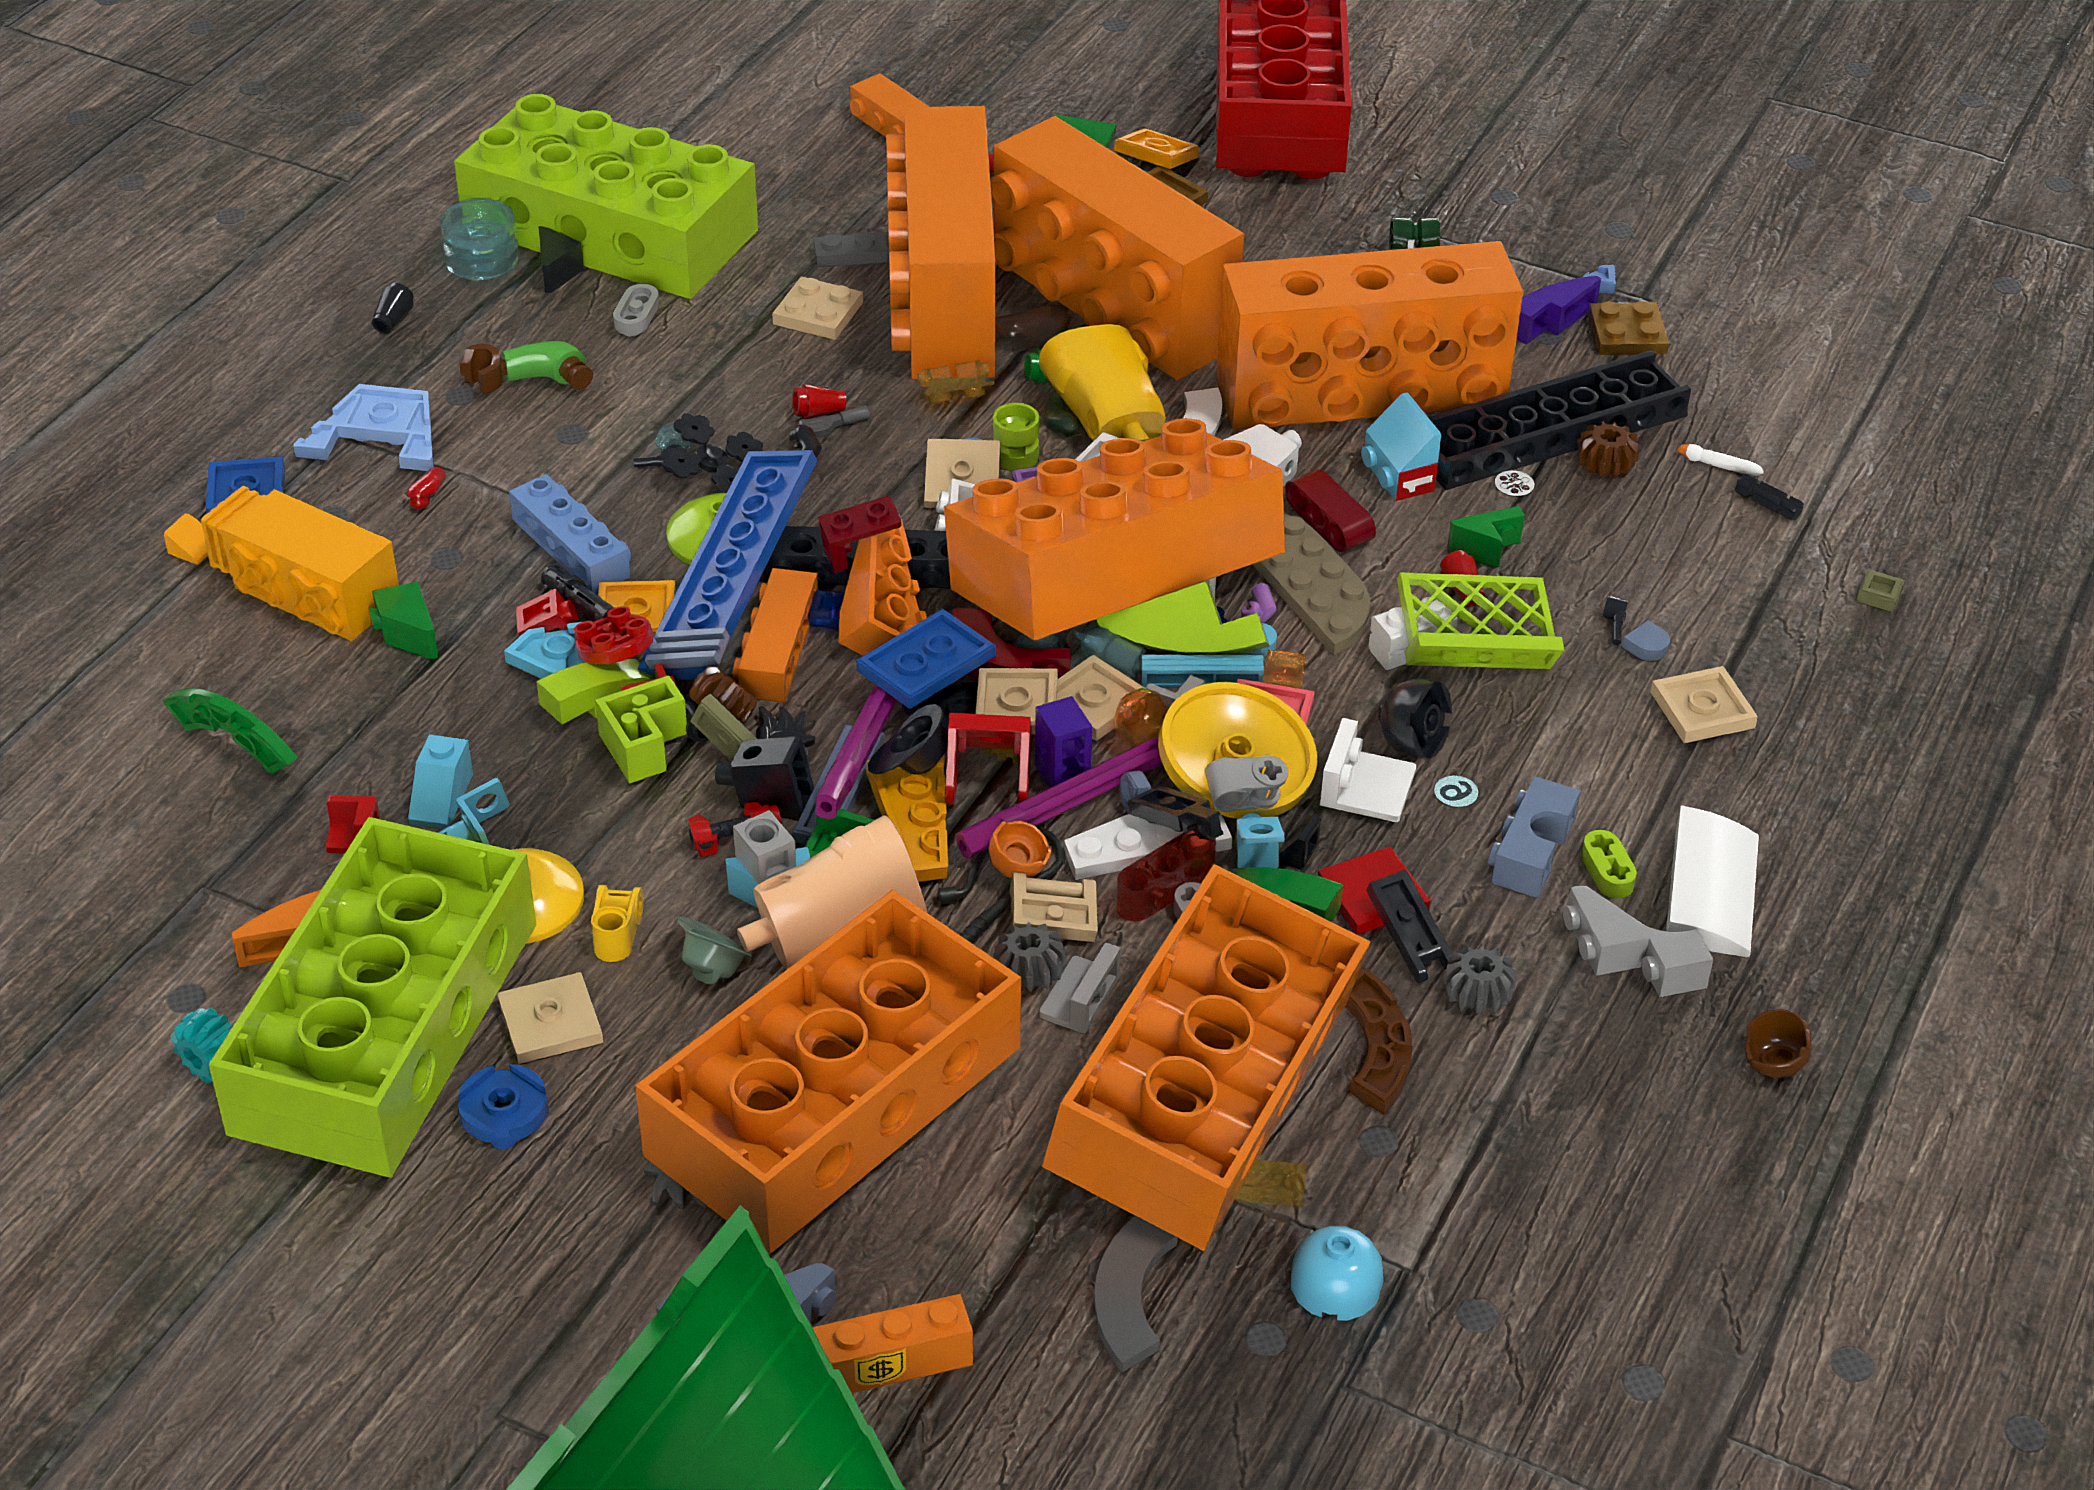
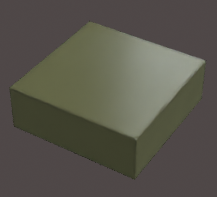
M1868 570L1858 592L1856 602L1893 612L1903 590L1905 580Z

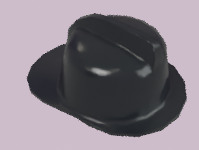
M936 704L926 705L908 717L898 731L871 757L868 763V771L872 774H882L899 767L909 774L921 775L933 769L948 748V735L941 724L943 717L942 708Z

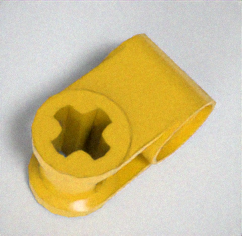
M607 885L598 886L591 925L594 953L602 961L618 962L630 955L637 926L642 919L644 901L642 887H635L633 891L610 890Z

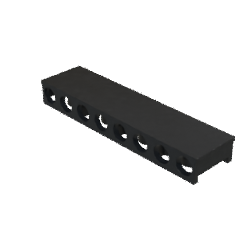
M1650 350L1429 416L1428 418L1441 433L1436 480L1446 491L1498 475L1505 471H1511L1578 450V440L1581 438V433L1586 431L1588 425L1598 426L1600 421L1610 425L1616 422V425L1619 427L1628 426L1629 432L1635 433L1687 417L1691 388L1688 385L1680 386L1655 361L1656 353Z

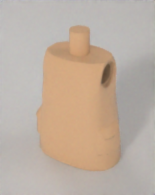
M883 815L865 826H857L842 836L836 837L828 848L802 864L758 884L754 888V896L762 919L737 929L738 937L744 950L750 952L771 942L781 964L788 969L892 889L928 913L909 855L892 821Z

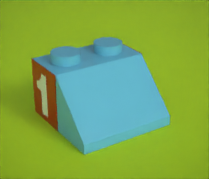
M1408 392L1402 393L1366 430L1365 443L1361 450L1362 460L1365 466L1370 467L1377 476L1382 488L1387 489L1395 501L1435 491L1441 433Z

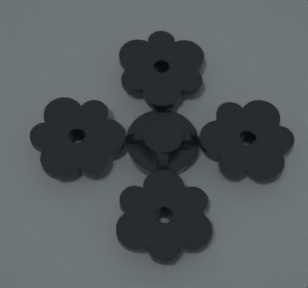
M684 413L681 419L674 421V430L681 433V438L684 441L697 443L702 446L698 448L697 454L688 452L683 446H677L675 449L664 448L661 452V458L663 459L662 467L670 470L678 478H687L689 474L696 475L701 468L713 473L711 480L717 484L716 489L719 493H727L739 468L733 469L726 465L728 463V455L743 462L748 451H763V443L760 440L754 439L747 432H739L736 436L729 435L727 437V445L724 451L718 446L707 444L710 437L714 436L715 433L714 428L709 426L710 421L707 417Z

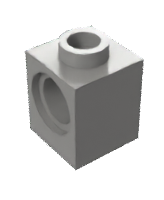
M770 810L733 826L735 856L758 884L796 867L795 840Z

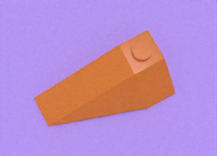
M902 519V526L900 528L870 536L858 542L840 610L838 643L863 656L927 618L926 612L919 611L915 595L920 592L918 581L911 580L907 562L912 557Z

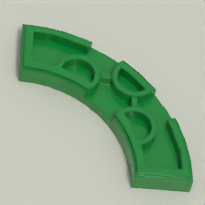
M185 688L171 693L162 700L164 705L187 731L207 729L216 732L220 728L231 733L233 741L252 755L271 775L288 766L297 758L290 747L263 721L239 704L217 693L197 688Z

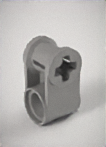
M1268 755L1235 759L1226 757L1211 762L1205 769V776L1214 807L1221 812L1273 807L1280 798L1279 787L1285 784L1288 777L1287 766L1279 758Z

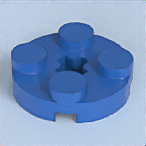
M509 1064L510 1070L495 1071V1066L483 1068L471 1075L463 1083L459 1091L458 1111L463 1128L474 1138L484 1142H491L498 1149L511 1148L517 1143V1140L532 1134L540 1127L549 1113L543 1080L534 1071L521 1065ZM508 1100H512L511 1105L503 1108H497L494 1104L496 1101L505 1103Z

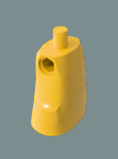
M1113 324L1080 327L1054 336L1043 346L1039 355L1040 369L1060 397L1079 418L1093 441L1103 432L1118 438H1132L1142 442L1156 438L1162 433L1161 427L1165 423L1166 417L1160 398L1155 392L1147 373L1148 358L1144 355L1138 342L1134 341L1127 328Z

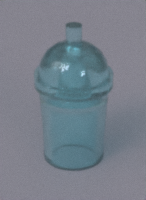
M1105 627L1092 628L1086 634L1079 631L1076 632L1074 638L1082 641V652L1087 658L1095 655L1116 670L1130 677H1134L1139 672L1141 657L1146 655L1145 649L1109 632L1110 629Z

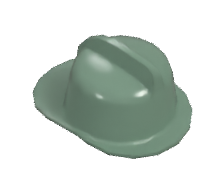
M678 917L676 919L686 931L682 961L692 968L693 975L697 980L713 985L719 978L729 979L735 974L745 956L752 957V954L744 952L733 940L721 932L687 917Z

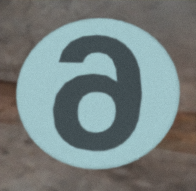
M1462 776L1444 777L1436 783L1434 788L1436 797L1441 802L1450 806H1467L1478 797L1477 786L1471 780Z

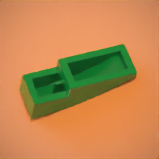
M1246 867L1227 870L1332 922L1341 908L1343 884L1303 872L1270 867Z

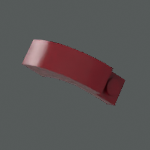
M953 608V616L996 645V656L966 674L975 683H978L979 668L1058 669V679L1070 671V648L1026 649L1012 646L1002 641L995 634L992 628V616L989 612L982 608Z

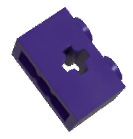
M1073 696L1036 706L1035 766L1048 787L1050 788L1090 769L1092 725Z

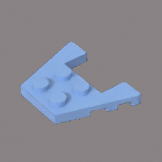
M359 384L332 408L333 415L326 421H318L311 427L312 434L305 440L299 438L293 445L295 457L327 460L339 437L352 438L361 442L371 440L388 442L392 445L404 444L399 454L400 468L429 471L433 467L428 391Z

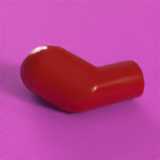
M432 467L424 476L408 488L407 497H410L409 503L412 508L422 509L429 505L428 495L437 491L446 478L445 471L442 468Z

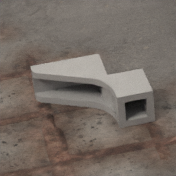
M1587 886L1570 888L1568 905L1563 908L1564 922L1568 930H1573L1578 940L1580 954L1584 960L1589 961L1596 976L1642 967L1645 979L1648 982H1652L1659 997L1707 988L1713 958L1697 929L1682 932L1656 930L1645 926Z

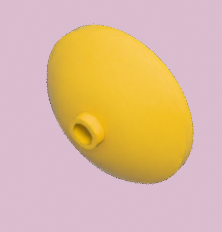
M532 848L512 849L526 853L528 859L537 925L526 944L545 940L568 927L579 914L584 902L582 878L569 861L557 854Z

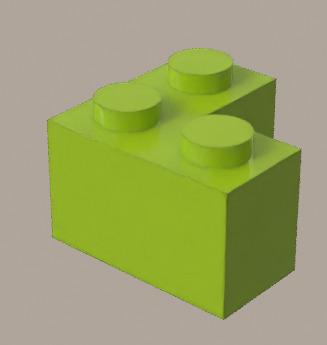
M668 675L596 699L599 735L629 784L667 771L664 742L687 734L685 699Z

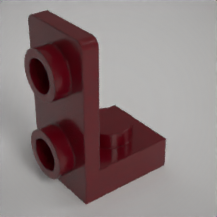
M890 496L818 517L822 546L834 573L848 569L846 553L852 552L851 542L902 526L901 518Z

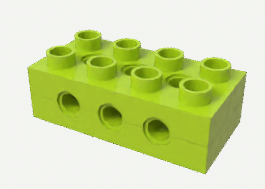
M530 94L520 98L516 102V106L493 127L484 130L479 135V139L454 160L464 229L541 252L538 227H547L581 242L583 266L636 283L652 285L656 289L687 299H692L758 231L755 163L728 156L727 151L717 145L694 146L671 139L669 134L660 128L647 127L637 129L613 122L611 116L602 111L580 112L556 105L552 97L544 94Z
M368 817L208 1064L226 1136L392 1178L537 925L527 854Z

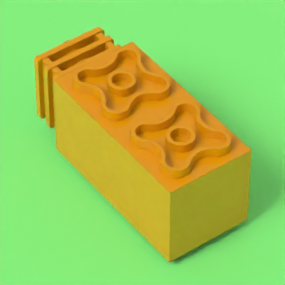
M242 486L201 519L210 566L215 569L219 568L223 573H230L236 589L349 641H353L372 625L368 608L375 607L373 591L399 585L392 541L275 489L268 495L263 494L261 496L259 492L255 490L250 491L248 487Z

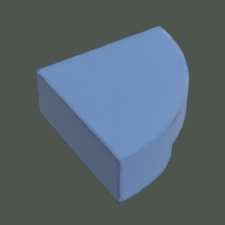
M1601 265L1598 267V271L1590 274L1588 272L1583 276L1600 277L1599 293L1614 294L1616 286L1614 265Z

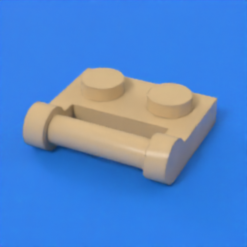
M1013 872L1010 883L1011 921L1013 926L1024 928L1029 921L1032 927L1037 928L1046 923L1048 930L1058 931L1061 939L1095 942L1098 932L1095 880L1082 879L1081 883L1027 878L1026 873Z

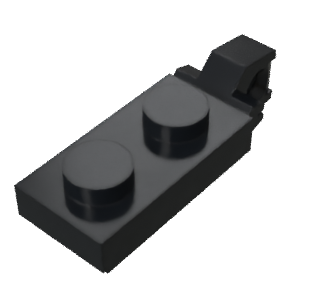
M1158 785L1127 802L1130 815L1145 819L1149 823L1172 828L1176 832L1188 833L1193 830L1199 839L1213 840L1224 834L1223 830H1221L1220 812L1210 808L1209 800Z

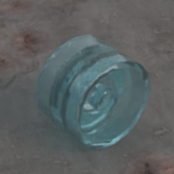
M470 199L450 206L442 214L440 228L444 241L445 263L448 269L455 275L472 280H486L499 277L511 271L518 263L519 248L515 237V216L512 209L503 202L492 199Z

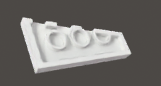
M1128 814L1064 840V851L1075 880L1229 850L1232 848V836L1222 815L1219 816L1221 830H1223L1224 834L1213 840L1199 839L1193 830L1188 833L1176 832L1172 828L1149 823L1145 819Z

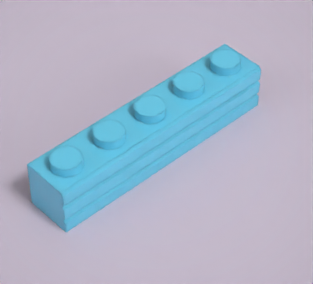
M1142 655L1141 685L1144 688L1149 683L1161 688H1180L1190 675L1204 680V684L1215 682L1237 683L1238 679L1263 682V655Z

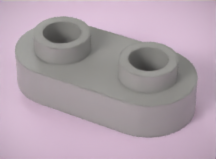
M637 284L626 289L613 312L614 328L616 331L626 336H637L645 331L659 308L658 290L648 284Z

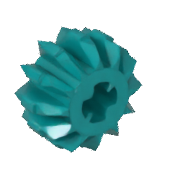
M210 1007L206 1010L199 1008L194 1013L190 1012L180 1020L181 1023L175 1027V1031L170 1037L175 1045L173 1048L174 1053L180 1056L182 1060L181 1065L187 1066L192 1076L198 1075L203 1082L208 1084L213 1082L208 1064L233 1026L228 1022L226 1015L219 1016L213 1008Z

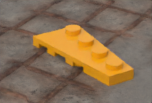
M944 755L933 769L921 775L909 774L899 767L882 774H872L868 771L870 760H867L866 774L881 815L887 816L897 828L918 882L946 879L948 872Z

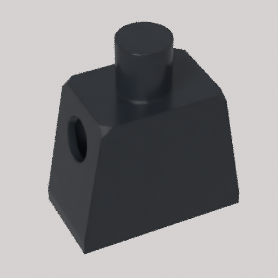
M801 737L746 740L741 743L732 762L719 761L715 769L716 783L718 785L735 786L740 806L745 809L746 803L758 802L761 806L777 805L781 818L799 821L814 790Z

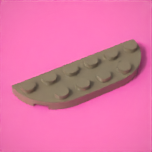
M1284 514L1285 553L1252 565L1333 655L1338 654L1356 643L1364 633V627L1370 612V598L1367 588L1356 573L1319 533L1306 524L1302 518Z

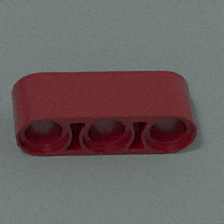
M1317 469L1285 483V496L1291 508L1338 552H1344L1375 538L1376 526L1372 516L1323 470Z

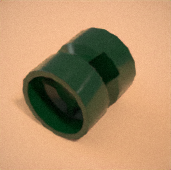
M1411 217L1391 218L1389 250L1440 246L1439 218L1420 217L1417 222H1413Z

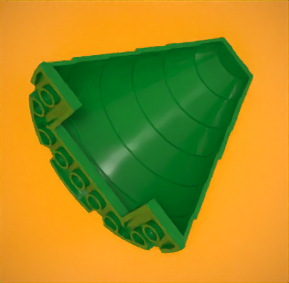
M740 1205L681 1276L658 1313L565 1426L560 1423L506 1490H906V1488L902 1485L873 1427L867 1424L840 1370L833 1368L775 1258H770L752 1220L749 1218V1212Z

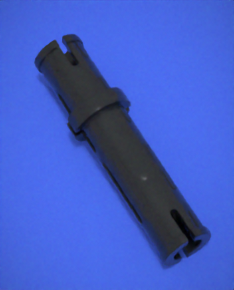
M557 565L548 566L542 573L541 582L545 587L551 590L556 589L565 601L570 600L578 610L594 621L607 617V612L615 608L589 590L582 579L576 575H568Z

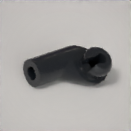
M798 425L796 429L791 430L789 440L796 439L793 446L801 448V450H812L817 458L822 446L813 429L806 425Z

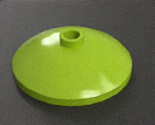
M714 493L695 498L679 508L670 518L666 529L667 543L672 553L682 562L688 565L691 564L727 493Z

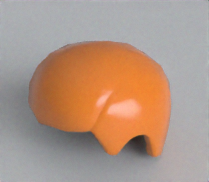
M1023 821L1002 822L993 832L989 841L988 851L992 865L1002 875L1009 878L1012 877L1013 872L1026 873L1027 878L1035 877L1045 868L1051 855V848L1048 847L1047 839L1035 825Z

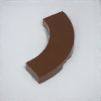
M1362 967L1345 1008L1352 1013L1360 1024L1366 1037L1368 1054L1362 1069L1350 1082L1349 1092L1384 1115L1394 1105L1407 1082L1413 1047L1412 1033L1408 1020L1404 1018L1402 1011L1397 1005L1398 1000L1380 979Z

